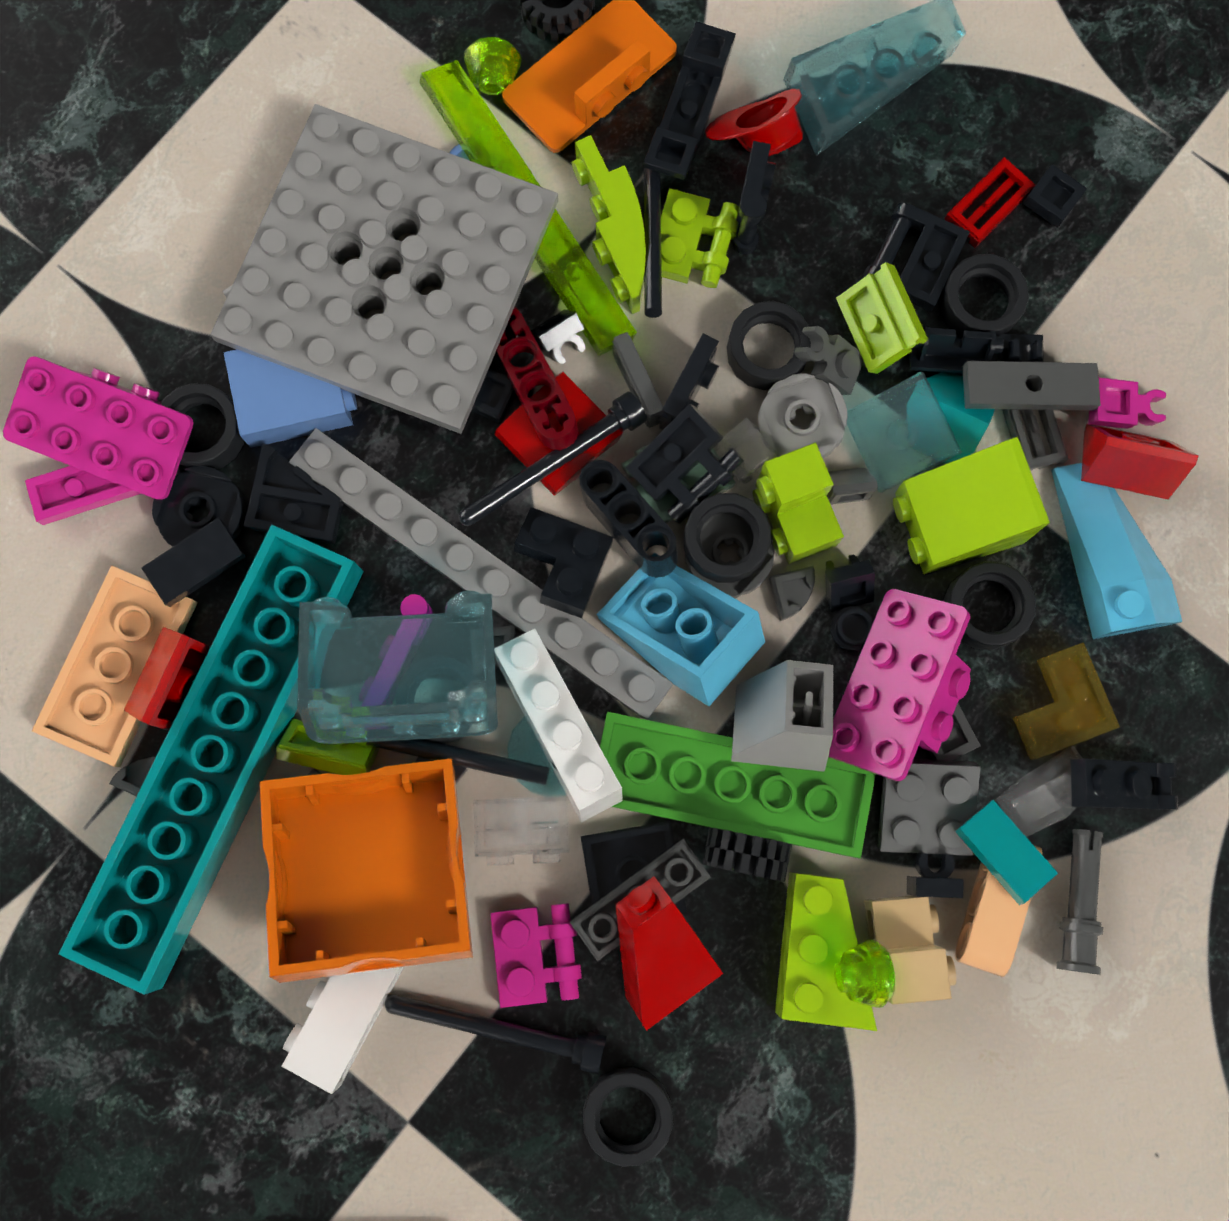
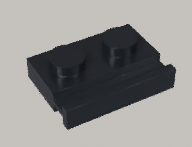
M704 333L702 334L661 412L663 413L660 418L659 429L664 430L689 404L694 405L698 409L700 403L694 401L700 387L708 390L719 369V365L714 363L718 340Z

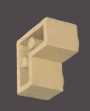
M910 895L864 900L875 994L893 1005L952 999L950 986L956 985L955 964L952 956H946L945 948L934 945L933 933H938L939 919L935 905H929V898Z

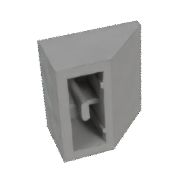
M786 660L738 684L736 687L731 761L825 772L833 739V665Z

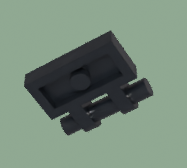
M689 404L626 469L655 501H660L669 491L678 498V501L667 512L680 524L720 484L725 486L733 479L734 474L732 472L745 460L734 448H731L721 459L717 458L711 450L724 437L694 405ZM700 462L708 472L692 487H689L682 479Z

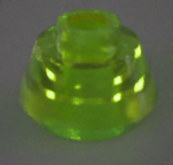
M485 37L475 40L465 50L464 63L474 86L479 88L484 94L498 95L509 84L513 83L521 66V55L510 42L501 38Z
M868 939L845 951L841 956V961L835 964L834 976L837 988L841 993L845 992L850 1001L882 1008L892 999L895 992V972L892 959L888 950L877 941Z

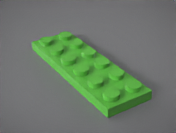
M607 712L600 748L622 787V801L612 807L861 859L876 774L829 757L825 772L731 761L732 737Z

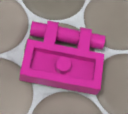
M569 903L550 905L552 924L539 925L538 907L490 913L500 1008L547 1002L546 983L559 982L561 1000L579 998L577 980L581 979L582 975L580 964L575 963L573 937L577 936V932L570 923ZM554 939L557 966L544 967L541 940Z

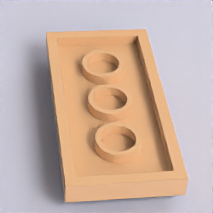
M111 565L36 720L32 732L113 767H121L141 724L140 720L125 712L124 708L162 628L165 627L183 634L198 602L185 597L173 606L168 607L163 603L150 581Z

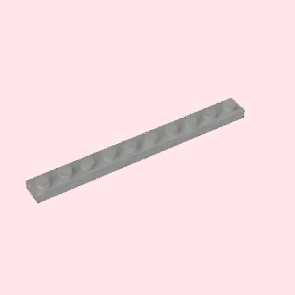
M317 428L314 429L289 461L294 467L297 465L308 473L316 483L325 486L339 496L350 509L521 632L526 633L535 628L545 648L550 653L642 719L648 720L673 686L672 682L584 619L541 604L542 589Z

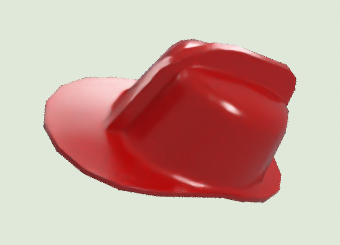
M799 89L785 90L766 100L728 111L717 117L707 126L705 135L711 140L736 138L748 152L752 150L753 141L771 144L769 156L778 154L800 143L803 139V130L795 106L802 97L801 91Z

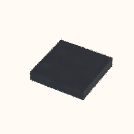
M671 821L580 836L592 905L675 845ZM682 898L675 905L681 914L687 913L685 898Z

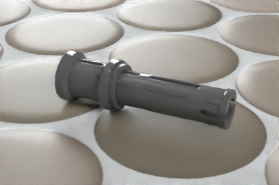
M1073 829L1067 917H1062V922L1059 924V929L1064 931L1062 960L1057 961L1056 969L1101 975V968L1096 965L1098 936L1103 935L1104 928L1101 927V922L1097 921L1103 833L1098 831L1090 833V830Z

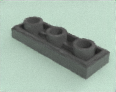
M967 361L962 366L965 409L1096 410L1101 406L1097 363ZM1026 384L1029 385L1033 391H1030L1026 387Z
M684 839L570 921L597 961L620 945L616 903L629 895L634 888L641 886L655 876L671 900L676 904L711 878Z

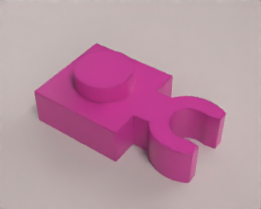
M1098 377L1101 406L1096 410H1089V425L1129 429L1138 425V422L1145 426H1153L1166 420V415L1155 414L1150 407V402H1158L1166 398L1164 391L1154 389L1139 395L1138 382Z

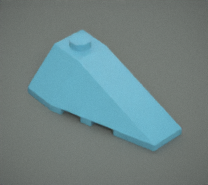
M1082 463L1053 468L1051 472L1092 638L1099 639L1181 623L1182 618L1172 579L1116 490L1112 487L1081 481Z

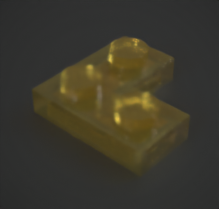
M1084 642L1037 660L1054 702L1013 718L1030 760L1041 758L1120 727Z

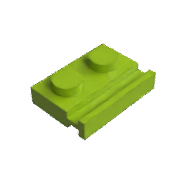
M886 262L880 266L881 269L875 274H868L836 297L868 372L875 374L880 373L912 351L911 348L917 344H923L928 341L895 265Z

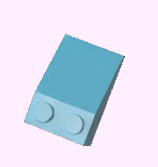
M653 553L651 556L657 557V556H659V555L656 554V553ZM677 565L669 575L658 578L648 576L639 568L597 613L598 619L669 681L707 706H710L765 643L758 611Z

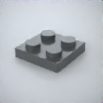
M913 759L908 774L902 781H894L883 777L878 847L880 851L973 856L972 850L955 831L977 813L981 766L975 761Z

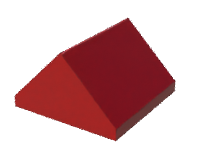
M1086 423L1083 438L1081 481L1169 500L1194 468L1199 455L1173 441Z
M163 627L124 711L141 722L169 731L210 646Z

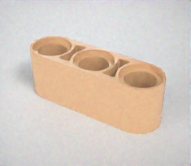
M1035 846L1036 849L1042 854V848ZM982 862L957 941L955 959L957 962L1004 977L1012 965L1031 898L1019 906Z

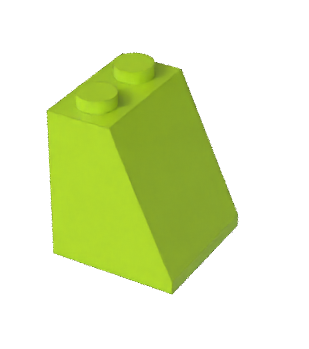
M1018 437L1003 441L907 479L896 490V497L893 498L896 517L900 523H906L911 537L907 541L911 559L915 564H920L923 574L1022 545L1050 523Z

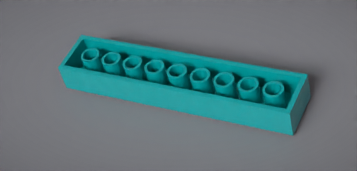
M271 524L64 941L59 955L143 995L163 988L259 790L260 781H263L273 761L276 747L294 717L364 572L355 561Z

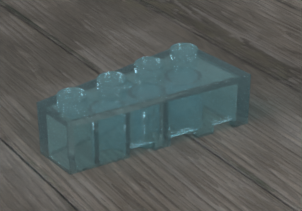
M952 0L930 1L791 59L783 80L788 90L799 89L801 91L802 97L795 108L816 156L952 56L966 35Z

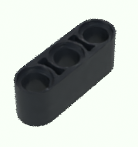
M594 460L586 464L581 470L579 480L587 508L644 573L655 578L669 575L676 568L678 562L676 536L671 528L616 466L605 460ZM598 483H608L611 485L604 492L591 490ZM632 513L639 516V519L632 524H623L618 521L625 514ZM654 545L665 546L668 549L665 554L657 557L646 553Z

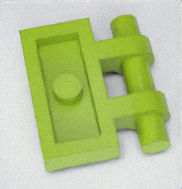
M669 188L661 215L662 277L688 284L691 270L696 269L704 271L701 279L703 286L717 288L720 275L725 274L729 258L726 254L730 240L736 237L739 223L736 221L739 207L734 203L725 202L722 205L720 215L713 217L707 215L711 199ZM702 234L713 236L710 251L703 252L697 250Z

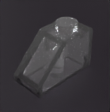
M1074 746L1065 749L1014 782L996 799L1001 809L1026 837L1067 818L1077 808L1072 807L1070 759L1082 758Z

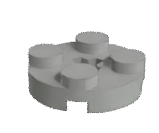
M794 374L776 382L768 391V395L764 398L758 414L759 431L765 445L777 457L816 443L822 458H825L842 442L847 424L846 403L839 390L831 383L827 384L823 380L815 379V376L810 374ZM803 408L805 414H814L815 419L810 421L808 429L802 430L800 426H793L790 421L796 417L795 411L797 409Z

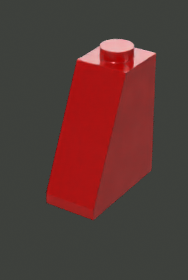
M655 876L641 886L634 888L629 895L616 903L625 997L644 1028L648 1030L720 977L723 972Z

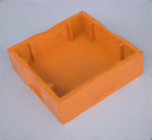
M452 758L384 766L377 770L354 775L324 773L260 781L263 850L269 869L266 920L270 978L283 983L473 958L456 778Z

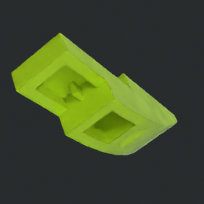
M590 135L575 142L576 160L571 162L572 168L581 186L587 184L593 197L589 198V201L598 221L596 222V240L592 241L596 258L601 266L608 264L614 277L610 279V284L619 303L626 301L631 313L634 314L640 311L644 291L646 247L641 208L625 165L609 172Z

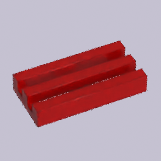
M1004 157L947 213L944 220L970 231L968 235L971 239L969 244L976 248L1030 194L1036 184ZM1005 172L1009 178L966 219L962 213ZM1016 183L1020 185L1021 188L979 230L974 226Z

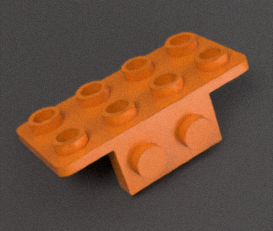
M612 0L509 84L502 92L503 101L549 151L559 153L600 118L608 115L618 103L633 91L639 89L647 79L673 59L677 53V44L635 0Z

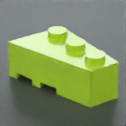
M789 872L775 1013L784 1020L877 1031L844 880L834 877Z

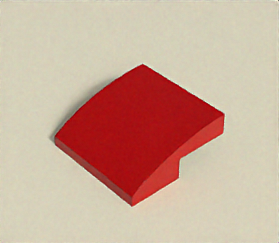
M564 372L555 377L574 412L579 430L578 434L606 416ZM543 386L530 399L540 401L547 398L551 393L550 387ZM522 405L494 433L526 467L553 451L544 446L540 441ZM554 411L547 414L551 428L555 429L556 433L564 430V427L556 419ZM616 430L540 480V482L555 496L580 476L581 470L586 464L594 461L616 444L623 432Z

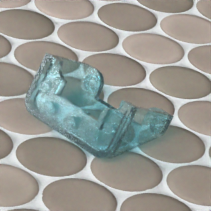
M476 591L459 592L454 598L446 602L445 613L352 618L350 609L335 598L324 597L316 599L314 602H300L297 708L307 736L318 743L341 744L480 736L495 731L498 727L492 594H480Z

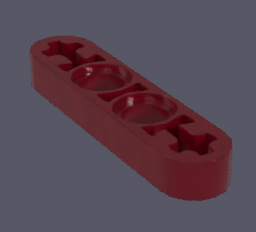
M514 307L507 323L512 328L514 339L508 342L505 333H503L495 353L540 441L544 446L552 450L568 448L575 442L579 432L574 412L524 317ZM527 352L534 356L531 363L527 366L515 367L511 364L512 358L518 353ZM545 385L551 389L549 396L543 400L535 401L528 398L529 391L535 386ZM552 411H554L559 424L564 427V430L556 433L555 429L551 428L547 414H550Z

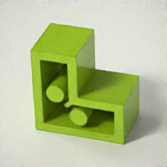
M816 443L764 462L755 484L757 489L752 491L755 503L765 514H768L773 526V530H771L773 547L778 556L785 555L788 565L836 547L844 538L827 497L834 484Z

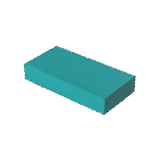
M994 800L988 802L955 831L1019 906L1026 903L1058 874Z

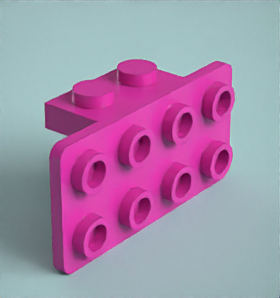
M33 356L26 361L3 429V436L9 442L151 498L162 500L167 498L170 493L193 428V419L189 415L161 405V401L158 400L160 392L134 383L130 390L118 385L120 377L112 373L93 368L90 375L73 371L43 358Z
M897 589L887 591L834 716L833 739L828 757L894 781H902L908 774L918 746L938 753L941 743L946 741L951 734L953 728L952 716L959 699L966 695L970 685L971 669L956 655L970 620V613L963 606Z

